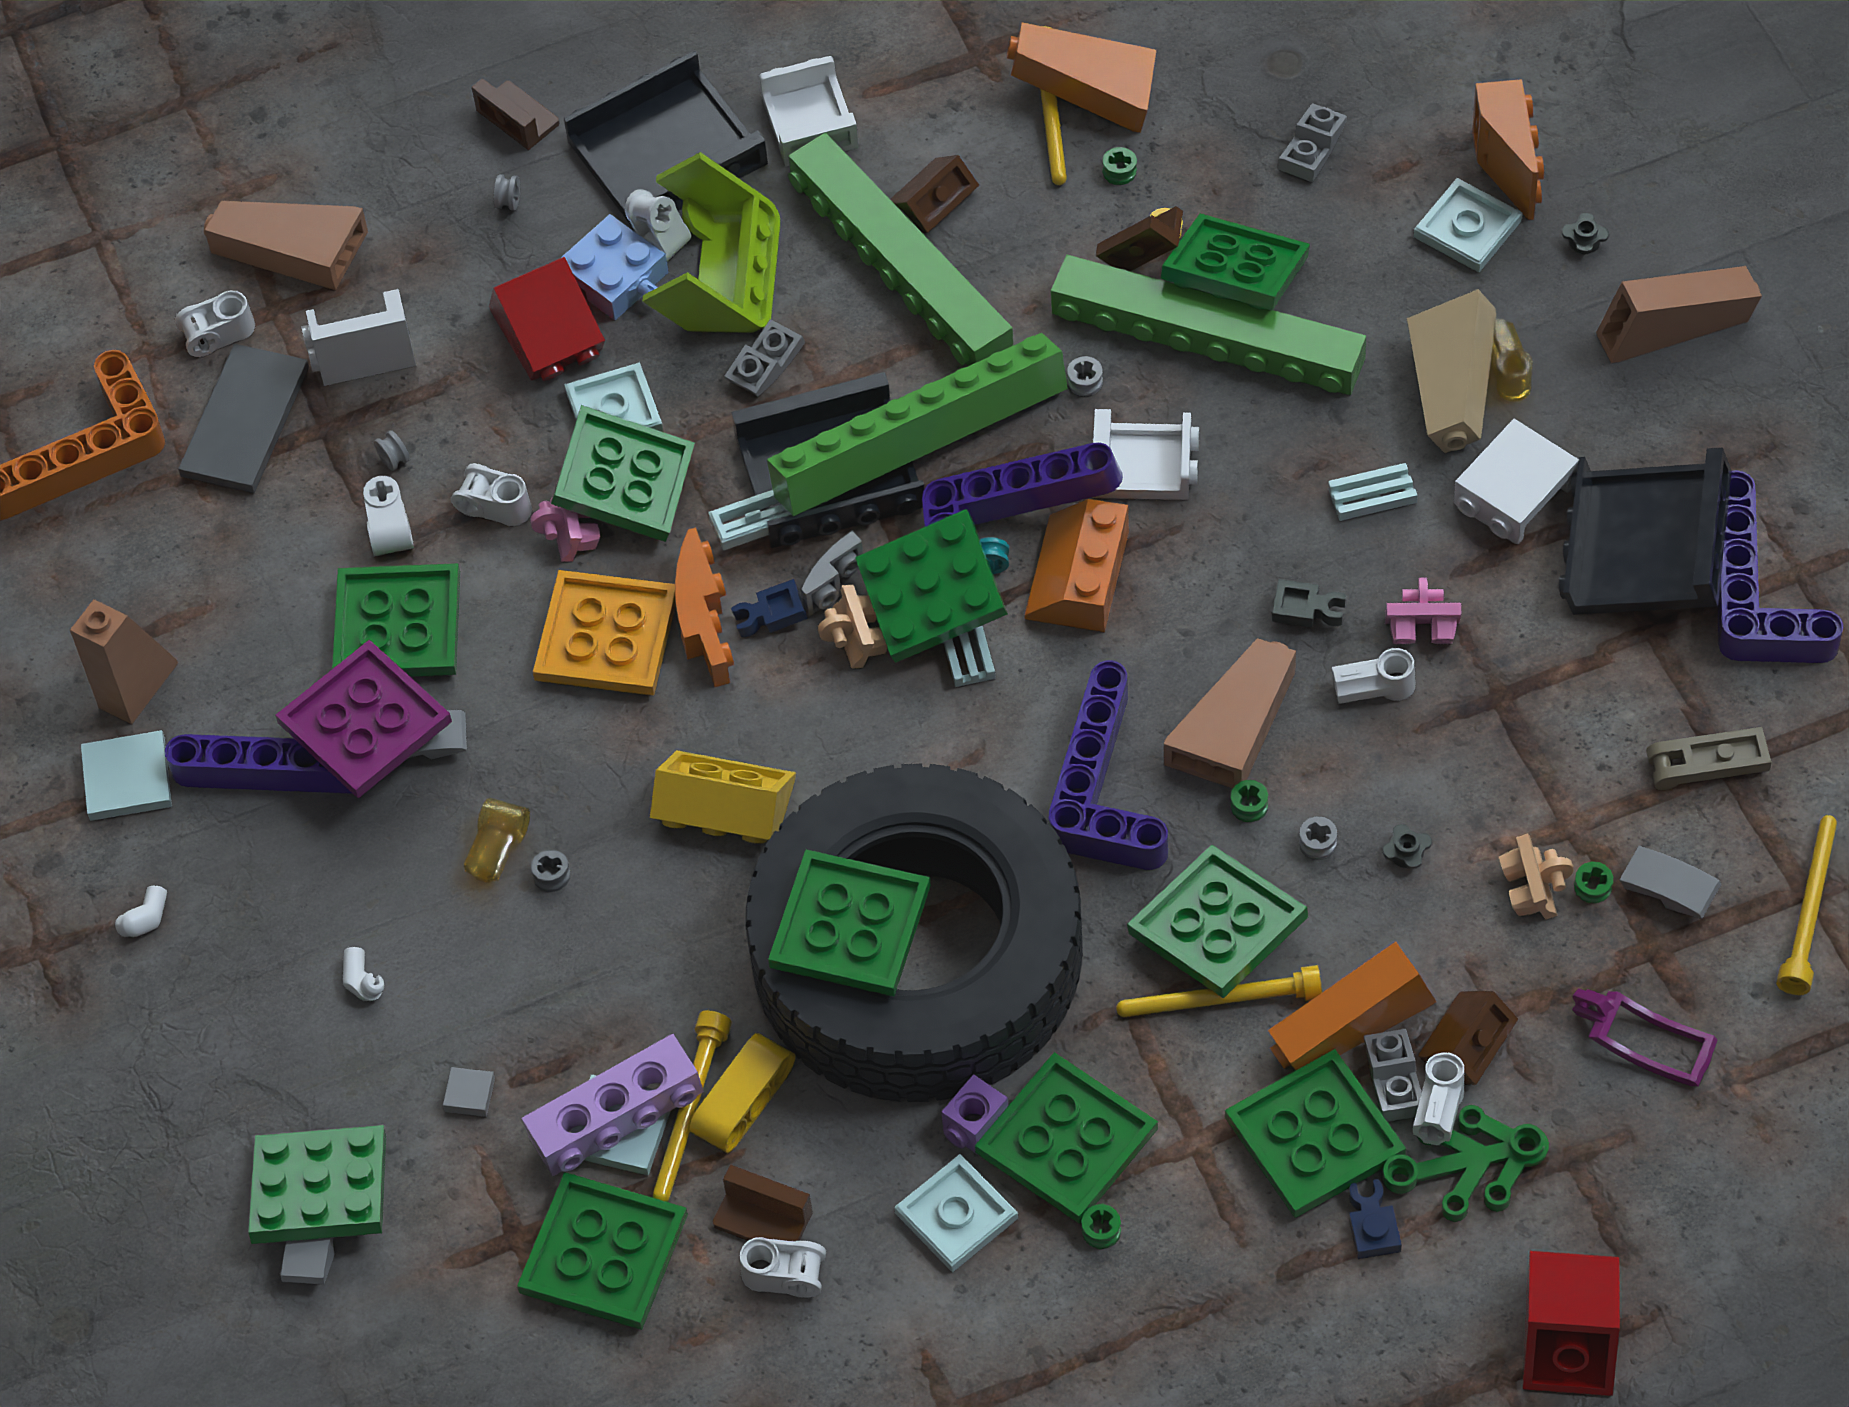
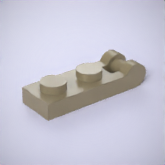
M1762 727L1653 743L1646 749L1648 761L1655 767V772H1653L1652 776L1655 788L1658 790H1669L1678 784L1770 771L1772 763ZM1672 759H1682L1683 764L1671 766L1670 761Z

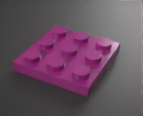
M370 640L275 715L278 724L357 798L361 797L452 722L450 713Z

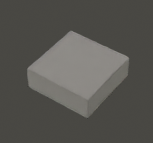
M451 1067L443 1102L444 1111L487 1117L495 1081L494 1073L491 1071Z

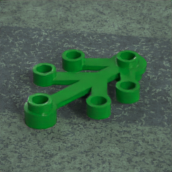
M1468 1105L1462 1108L1459 1113L1458 1126L1460 1130L1467 1135H1476L1482 1132L1500 1143L1484 1146L1453 1130L1450 1141L1442 1142L1441 1145L1457 1152L1456 1154L1418 1163L1409 1156L1400 1154L1390 1157L1384 1164V1185L1387 1189L1397 1194L1410 1192L1415 1188L1417 1182L1465 1171L1454 1190L1447 1193L1442 1200L1443 1216L1449 1221L1458 1222L1467 1216L1468 1201L1490 1164L1507 1160L1497 1181L1489 1183L1484 1192L1486 1207L1492 1211L1499 1212L1509 1206L1511 1189L1524 1167L1536 1166L1546 1158L1549 1142L1545 1133L1535 1125L1522 1124L1513 1129L1485 1115L1480 1107ZM1475 1116L1479 1119V1122L1477 1124H1468L1464 1118ZM1417 1136L1418 1140L1425 1145H1433L1424 1143L1423 1140ZM1527 1143L1532 1145L1534 1150L1523 1151L1519 1146ZM1403 1174L1408 1180L1406 1182H1397L1393 1180V1176ZM1501 1192L1505 1198L1501 1201H1496L1490 1197V1194ZM1451 1202H1458L1463 1208L1459 1211H1452L1447 1205Z

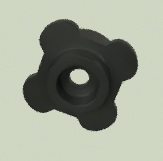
M1583 213L1572 225L1567 224L1562 228V236L1565 239H1569L1571 248L1581 254H1589L1596 251L1600 246V242H1605L1609 238V230L1606 227L1599 226L1594 221L1595 217L1592 214Z
M1399 824L1393 828V837L1390 843L1383 846V855L1399 867L1415 869L1421 866L1424 851L1431 847L1432 839L1427 833L1418 834L1411 831L1407 825ZM1410 844L1411 848H1404L1403 846Z

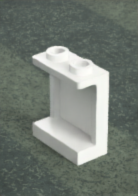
M832 56L811 59L807 62L784 68H775L759 75L761 97L785 167L790 166L788 155L825 132L844 152L859 148L857 124L853 113L848 112L836 78Z
M399 289L383 292L387 311L318 325L314 309L306 311L309 325L301 326L306 349H308L312 371L321 372L324 386L416 366Z
M1095 409L1093 443L1101 442L1111 448L1122 471L1123 480L1115 491L1092 498L1189 500V484H1197L1198 460H1190L1191 451H1198L1199 427H1191V413L1183 412V424L1111 423V409Z
M1513 419L1455 481L1454 504L1464 515L1475 517L1489 526L1498 537L1507 538L1513 543L1519 544L1524 538L1526 525L1556 492L1562 489L1567 493L1571 489L1572 474L1578 471L1579 459L1521 422Z

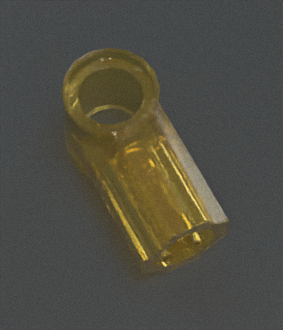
M1498 319L1495 322L1490 362L1496 377V391L1505 400L1520 401L1525 399L1532 389L1533 360L1530 354L1524 351L1513 323L1506 322L1504 319Z
M491 797L487 798L479 814L478 833L464 862L465 872L483 882L499 881L514 844H520L526 835L530 822L529 808Z

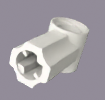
M1400 648L1386 650L1380 655L1379 659L1332 667L1335 692L1339 704L1380 696L1393 701H1401L1410 697L1415 690L1414 659L1409 652ZM1392 673H1402V674H1403V675H1401V676H1395V677L1390 676V674H1392Z
M1438 1053L1429 1058L1426 1063L1425 1082L1413 1125V1135L1421 1138L1424 1143L1440 1145L1442 1142L1450 1141L1458 1106L1464 1098V1064L1458 1056L1451 1053Z

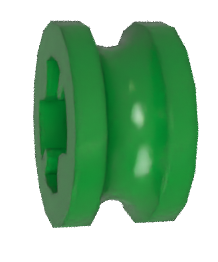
M1124 147L1108 150L1104 154L1102 161L1104 178L1114 185H1124L1131 182L1137 172V157L1135 153ZM1121 162L1125 168L1117 169L1115 163Z
M1244 780L1234 786L1231 791V810L1233 815L1243 822L1251 823L1259 821L1265 816L1268 811V792L1262 783L1255 780ZM1246 796L1247 800L1250 799V796L1256 797L1257 805L1252 806L1251 802L1249 807L1242 805V797Z
M1591 861L1580 866L1574 881L1576 895L1588 903L1603 902L1609 897L1613 886L1611 870L1600 862ZM1591 876L1600 878L1596 890L1587 888Z
M1105 1204L1094 1205L1085 1211L1081 1223L1082 1235L1086 1243L1097 1249H1106L1115 1245L1121 1235V1220L1118 1212L1113 1207ZM1101 1220V1224H1103L1104 1220L1109 1221V1232L1102 1234V1229H1099V1233H1095L1093 1222Z

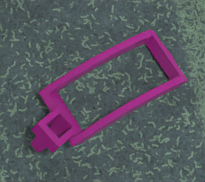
M1578 988L1572 996L1575 1002V1006L1572 1008L1573 1012L1577 1016L1595 1022L1588 1036L1590 1039L1614 1054L1648 1071L1682 1084L1699 1087L1703 1075L1711 1062L1712 1054L1718 1041L1714 1035L1690 1028L1656 1014L1620 992L1608 991L1605 996L1589 989L1585 991ZM1589 1006H1596L1598 1012L1588 1009ZM1619 1006L1658 1027L1703 1043L1691 1074L1655 1062L1607 1037Z

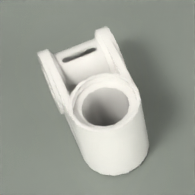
M642 189L635 190L627 198L625 214L634 231L664 252L668 262L691 239L690 230L683 222L674 201L665 196L655 198L650 192Z
M232 290L223 292L199 304L187 306L175 317L177 328L184 332L187 339L186 349L194 357L209 355L217 349L244 340L255 329V321L246 297L242 293ZM191 317L195 318V323H192ZM202 338L205 342L204 345L200 343V339Z
M473 463L467 466L465 469L466 478L460 490L455 491L451 496V503L460 512L469 516L500 522L507 526L523 524L530 518L532 513L526 485L521 477L489 469L481 464Z
M388 476L372 478L366 483L363 495L373 555L379 556L413 549L410 525L397 482Z
M763 1237L753 1238L747 1241L740 1251L742 1280L748 1288L757 1292L784 1293L805 1298L815 1297L821 1292L822 1285L818 1281L820 1262L825 1259L826 1250L820 1244L810 1241H784ZM757 1260H764L770 1263L764 1269H755L750 1266Z

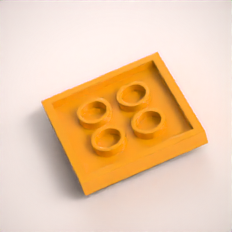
M558 570L533 669L534 680L654 696L676 606L675 584Z

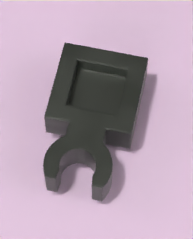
M1278 579L1272 610V622L1312 627L1314 618H1320L1329 626H1342L1343 613L1332 611L1330 608H1345L1346 595L1341 592H1329L1324 596L1318 595L1319 585Z

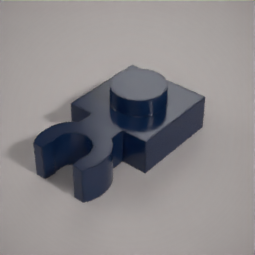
M794 579L757 592L756 595L759 602L755 604L742 602L731 608L736 621L749 617L745 622L736 625L741 637H749L755 634L760 626L765 624L771 633L808 619Z
M1379 1179L1373 1180L1374 1194L1370 1197L1361 1196L1358 1193L1356 1183L1350 1185L1349 1199L1352 1206L1358 1210L1349 1212V1223L1358 1259L1401 1252L1402 1244L1393 1205L1380 1207L1383 1200V1186Z

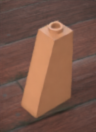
M221 201L214 214H210L207 217L204 225V235L207 237L211 253L333 290L337 289L368 233L363 208L356 206Z
M1746 266L1622 281L1596 334L1610 362H1621L1748 322L1762 295L1758 284L1754 282Z
M94 599L70 629L98 708L133 724L177 666V659L130 617Z
M1257 638L1167 736L1164 742V765L1230 788H1234L1239 782L1247 780L1295 675L1296 651L1289 649L1280 642H1267Z

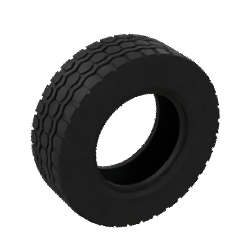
M922 763L901 764V768H894V765L873 768L874 772L867 774L866 771L848 776L845 782L841 783L839 780L822 789L819 796L816 794L799 805L797 813L793 811L780 824L779 832L775 831L765 845L764 854L761 853L751 878L746 904V936L755 988L768 1021L779 1038L783 1039L785 1046L798 1059L802 1058L804 1065L820 1076L824 1073L826 1080L844 1089L846 1086H849L852 1092L868 1097H872L875 1094L878 1095L879 1099L900 1102L901 1098H907L908 1102H929V1098L936 1097L937 1101L954 1098L973 1074L986 1083L994 1084L1009 1076L1011 1069L1014 1068L1017 1071L1032 1059L1034 1051L1038 1053L1052 1037V1031L1056 1032L1065 1018L1080 979L1083 956L1081 898L1076 872L1064 844L1062 845L1060 837L1050 823L1047 824L1045 817L1032 804L1027 806V802L1023 797L1010 788L1007 791L1004 790L1003 784L986 776L981 779L978 777V773L960 768L954 771L951 770L950 766L930 764L929 767H923ZM806 849L912 874L933 875L951 879L980 895L993 909L1001 924L997 939L990 951L968 973L947 984L921 990L897 989L895 997L769 968L768 962Z

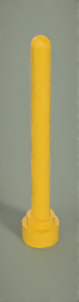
M1040 89L1051 179L1055 185H1063L1067 180L1057 97Z
M1826 815L1820 820L1792 954L1780 966L1776 982L1778 988L1792 995L1809 993L1813 981L1814 972L1811 969V964L1808 962L1837 826L1836 819L1831 815Z
M1318 965L1301 967V972H1294L1293 977L1238 984L1225 998L1220 997L1208 988L1127 999L1117 1004L1116 1011L1122 1017H1130L1296 994V998L1305 997V1001H1311L1322 993Z
M709 1010L699 1013L695 1026L696 1039L699 1041L693 1065L698 1072L702 1088L707 1078L715 1048L721 1046L722 1041L727 1040L732 1025L731 1019L726 1015ZM701 1094L697 1095L692 1103L678 1110L653 1191V1198L668 1202L690 1133V1123L697 1110Z

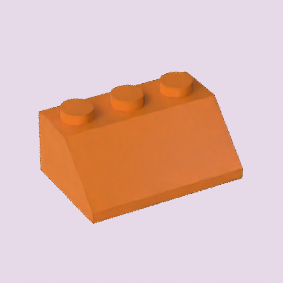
M1087 499L1049 516L1025 612L1026 620L1105 632L1129 534L1128 505Z

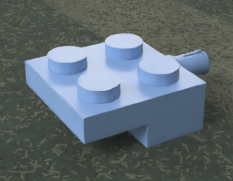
M611 214L562 256L566 258L579 287L586 291L587 301L613 320L618 319L644 294L658 288L655 284L669 273L666 254Z

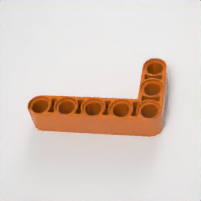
M119 350L105 351L96 358L94 363L102 393L114 417L0 465V521L152 458L162 451L165 439L158 416L125 353Z

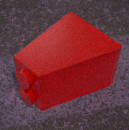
M565 257L493 288L489 308L531 381L542 377L543 381L553 379L564 372L563 367L575 361H577L578 365H584L600 356L598 351L602 350L605 339Z
M1530 1251L1526 1291L1523 1389L1613 1396L1620 1331L1619 1257Z

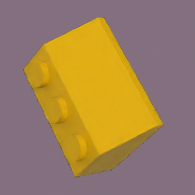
M676 750L655 771L650 818L662 820L664 826L671 828H684L687 825L702 827V832L709 835L722 836L728 832L742 835V839L747 842L765 843L775 831L779 832V826L784 820L794 786L796 772Z

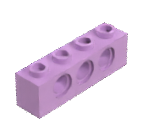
M671 1034L522 1117V1121L529 1139L551 1175L555 1176L562 1171L567 1172L575 1169L585 1158L599 1150H608L620 1142L622 1137L631 1132L650 1127L660 1116L672 1109L689 1105L696 1099L697 1095L704 1091L697 1070L674 1034ZM650 1084H661L655 1090H644ZM613 1105H623L618 1111H607ZM576 1126H586L578 1133H569Z

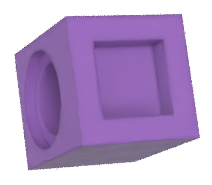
M973 1074L941 1111L943 1131L946 1138L959 1148L966 1146L975 1153L976 1143L1008 1107V1098ZM969 1114H979L982 1116L977 1121L963 1119Z

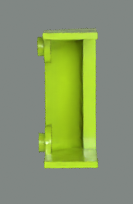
M699 152L656 176L658 184L683 200L682 220L690 232L702 239L698 279L687 272L644 294L642 302L687 331L754 333L764 328L772 315L780 215L772 201Z

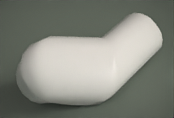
M160 886L147 887L143 905L125 912L116 919L115 927L117 932L123 937H137L156 929L161 922L167 890Z
M346 948L343 958L344 987L363 1001L378 999L384 990V980L380 975L374 978L372 973L368 974L364 971L365 951L362 948Z

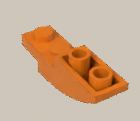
M695 527L687 531L677 562L675 578L676 607L687 660L703 655L714 687H719L730 683L728 667L734 665L728 642L720 644L717 635L722 633L718 617L719 614H722L720 597L726 596V591L720 573L712 574L710 565L715 564L710 544L708 540L700 541Z

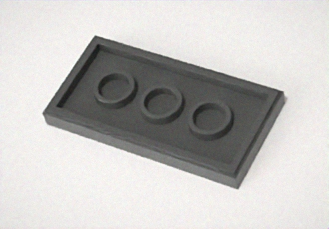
M234 344L178 468L180 476L255 493L309 369L307 359Z

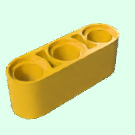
M755 1033L746 1042L694 1113L690 1123V1132L722 1151L730 1153L786 1080L794 1065L795 1054L760 1033Z

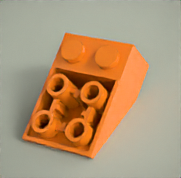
M1522 79L1476 83L1472 135L1477 163L1528 220H1534L1535 204L1542 202L1540 180L1544 179V164L1542 156H1536L1534 150L1538 149L1539 138L1537 126L1530 125L1529 118H1533L1531 94L1525 95Z

